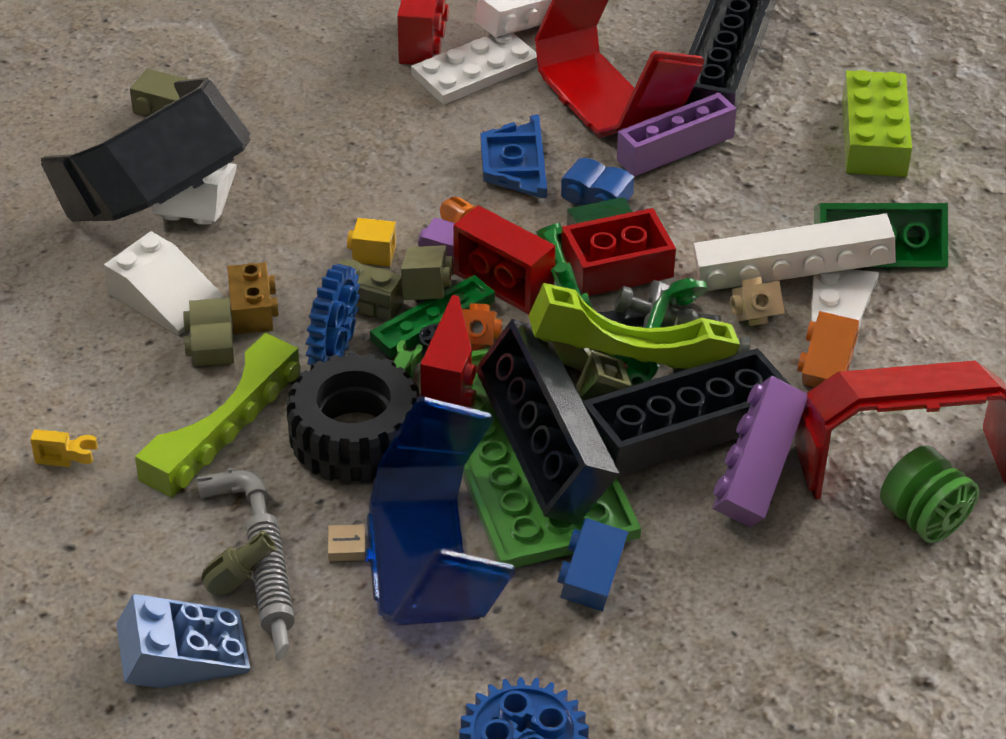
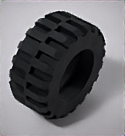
M348 353L346 357H339V355L331 356L324 363L318 361L310 367V371L305 370L296 379L297 382L291 386L288 392L289 398L286 400L290 446L294 450L297 460L305 464V468L315 475L320 472L321 477L330 481H333L334 478L340 479L341 483L352 484V481L361 480L363 484L372 482V478H386L392 474L393 469L398 471L405 466L407 459L410 460L415 455L418 445L421 443L422 418L419 388L416 382L410 378L409 373L401 366L396 368V364L386 358L382 361L378 359L377 355L367 354V356H358V353ZM353 412L377 416L372 420L362 423H342L333 420L335 417Z

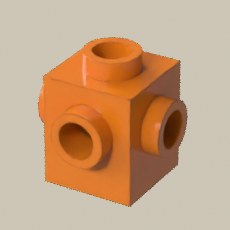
M470 303V309H462L472 351L486 349L487 346H492L495 339L502 333L503 320L497 319V312L490 311V305ZM482 322L483 330L476 334L473 327L475 323Z

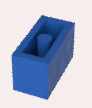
M585 518L582 530L574 529L568 546V550L574 552L571 563L563 561L557 583L563 584L560 598L603 612L628 531Z

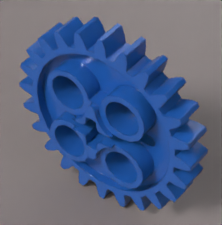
M333 264L332 268L327 270L326 277H322V287L317 288V297L312 302L311 313L309 314L311 324L307 328L309 337L305 345H309L306 356L309 357L308 365L312 366L318 361L324 363L328 361L329 357L335 355L344 357L345 350L349 349V341L353 338L357 322L355 314L359 311V308L356 306L360 295L357 294L360 284L357 283L359 275L356 274V269H353L351 266Z
M519 677L517 686H511L507 679H503L502 689L500 690L491 684L488 685V697L478 692L475 694V704L467 703L466 715L461 716L459 739H588L589 725L585 724L586 713L578 711L579 701L576 699L567 702L568 691L566 689L555 694L553 682L549 683L545 688L539 687V678H535L531 686L525 685L523 677Z

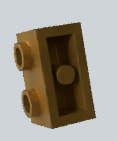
M267 262L227 266L233 333L274 331L272 317H279L277 297H270V295L276 294L275 275H268Z

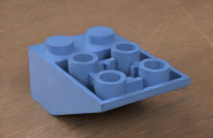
M133 594L116 623L123 677L126 684L165 688L248 673L250 670L239 610Z

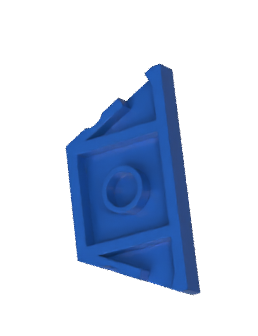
M539 114L530 116V122L520 126L512 122L503 125L499 129H491L480 133L483 182L536 197L547 198V182Z

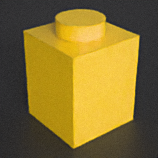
M357 218L354 230H349L347 236V249H352V260L358 261L360 264L390 267L396 249V222Z

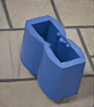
M579 158L561 179V196L567 201L581 206L625 197L626 201H628L634 194V176L621 168L605 167L600 162L589 158Z

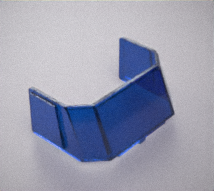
M424 396L418 397L378 463L369 502V513L367 515L369 549L366 548L365 562H370L373 600L377 601L378 615L383 616V620L396 626L479 620L480 617L484 618L515 574L514 566L511 564L464 554L457 498L464 466L493 422L492 414Z

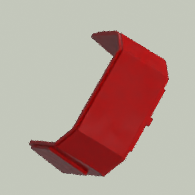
M552 0L535 37L538 72L543 77L542 79L556 92L559 100L564 105H568L598 138L616 134L620 130L680 108L686 103L703 69L705 62L703 57L653 51L634 88L600 53L597 24L608 0Z
M976 360L836 372L807 393V402L795 432L794 444L808 490H812L814 499H821L831 432L858 412L877 410L878 413L914 409L938 412L940 407L985 404L986 401H988L983 422V431L1001 478L1006 483V384L1001 378Z

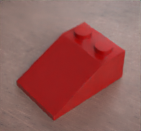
M452 295L420 364L421 411L424 415L462 423L467 409L472 410L476 400V390L472 389L476 376V365L472 364V348L459 296Z

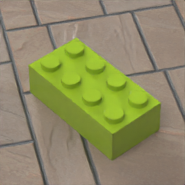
M846 70L842 96L846 173L907 177L912 153V138L906 74Z

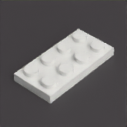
M514 33L494 37L490 34L412 65L411 76L445 105L537 67V55L532 48Z

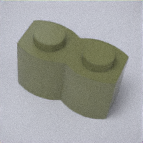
M230 297L189 300V311H183L185 331H190L191 335L184 336L186 357L192 356L193 366L234 363Z

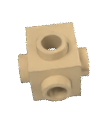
M761 277L742 280V287L732 289L733 296L730 297V307L733 315L737 316V321L748 320L749 326L769 323L768 316L785 313L780 281L762 283Z

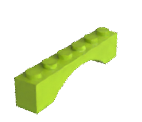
M543 283L528 316L534 337L543 341L561 342L579 349L599 350L613 356L618 354L635 358L641 362H656L674 369H690L733 356L740 346L732 324L699 318L685 324L662 328L627 326L597 313L583 301L576 290Z
M265 332L245 351V366L242 378L236 390L222 406L192 425L157 435L135 456L138 481L171 498L182 488L187 487L193 477L204 466L209 465L219 451L227 444L233 442L236 435L248 423L253 422L258 413L269 402H273L290 382L296 380L301 370L298 347Z

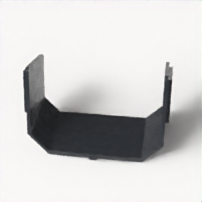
M208 77L179 80L174 83V87L179 95L178 100L103 143L75 154L44 156L41 158V166L66 217L71 221H116L147 209L156 203L162 204L190 186H193V189L200 187L204 184L203 179L234 161L233 157L245 150L251 140L249 137L250 132Z

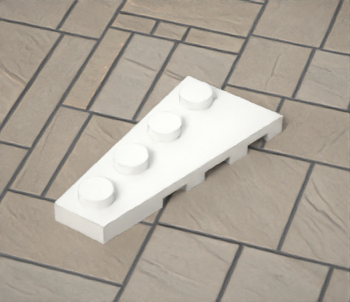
M850 269L813 275L811 321L816 322L819 311L857 319L860 326L865 308H867L872 291L877 284L879 272Z

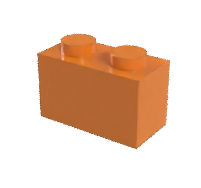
M819 311L816 322L810 321L806 334V341H810L807 353L801 352L797 372L802 373L803 385L816 387L836 372L849 371L859 334V320Z

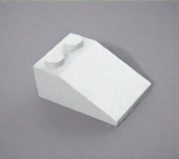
M229 163L203 179L204 184L196 189L190 186L164 203L154 204L153 214H160L166 220H180L181 217L192 218L193 222L197 224H211L212 221H216L222 214L237 164Z
M152 231L104 264L108 294L178 336L185 332L183 311H189V300L225 298L173 243Z

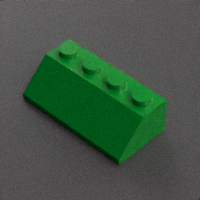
M819 203L814 206V224L887 213L895 235L896 263L869 267H948V203Z

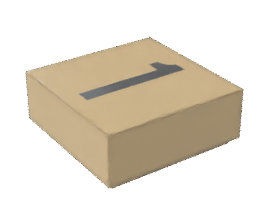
M365 524L328 525L329 562L365 561Z

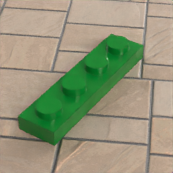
M473 275L445 290L444 298L428 299L370 330V341L391 359L397 355V344L401 340L406 341L407 350L420 343L419 333L424 327L439 324L452 295L459 296L462 309L469 310L470 303L489 305L495 302V291L476 275Z

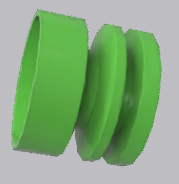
M924 445L910 451L895 464L881 487L880 499L882 504L900 519L906 520L908 527L918 532V535L924 541L935 543L951 535L964 523L976 505L980 491L977 483L966 477L965 473L961 470L952 468L951 462L940 452L929 445Z

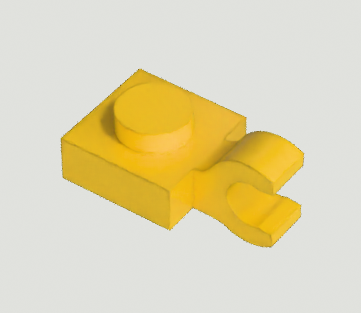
M34 429L30 438L35 464L70 467L72 461L91 464L93 462L91 450L98 449L97 438L93 435H83L75 440H70L69 433Z

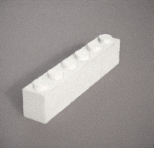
M887 213L694 243L699 281L706 282L708 291L742 286V280L761 277L762 283L896 263L895 235Z

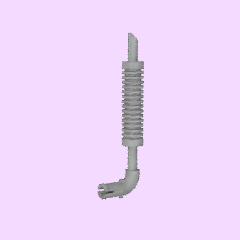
M232 467L228 468V471L217 474L197 476L201 499L221 494L245 492L247 501L251 503L253 514L246 522L247 541L249 542L262 530L269 534L276 544L274 546L277 549L252 567L261 627L267 633H272L276 660L280 661L289 650L287 631L294 625L295 618L278 520L275 516L267 514L265 503L268 497L267 488L262 478L255 473L246 470H233Z

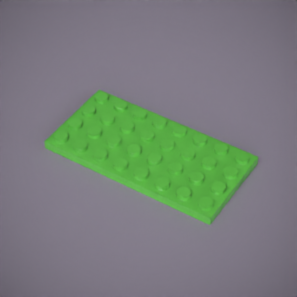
M490 348L472 351V364L477 366ZM477 373L472 384V389L476 390L475 404L472 410L467 409L462 423L439 418L501 571L574 554V552L568 550V546L574 529L581 531L585 518L628 531L625 542L641 538V527L617 478L579 524L544 517Z

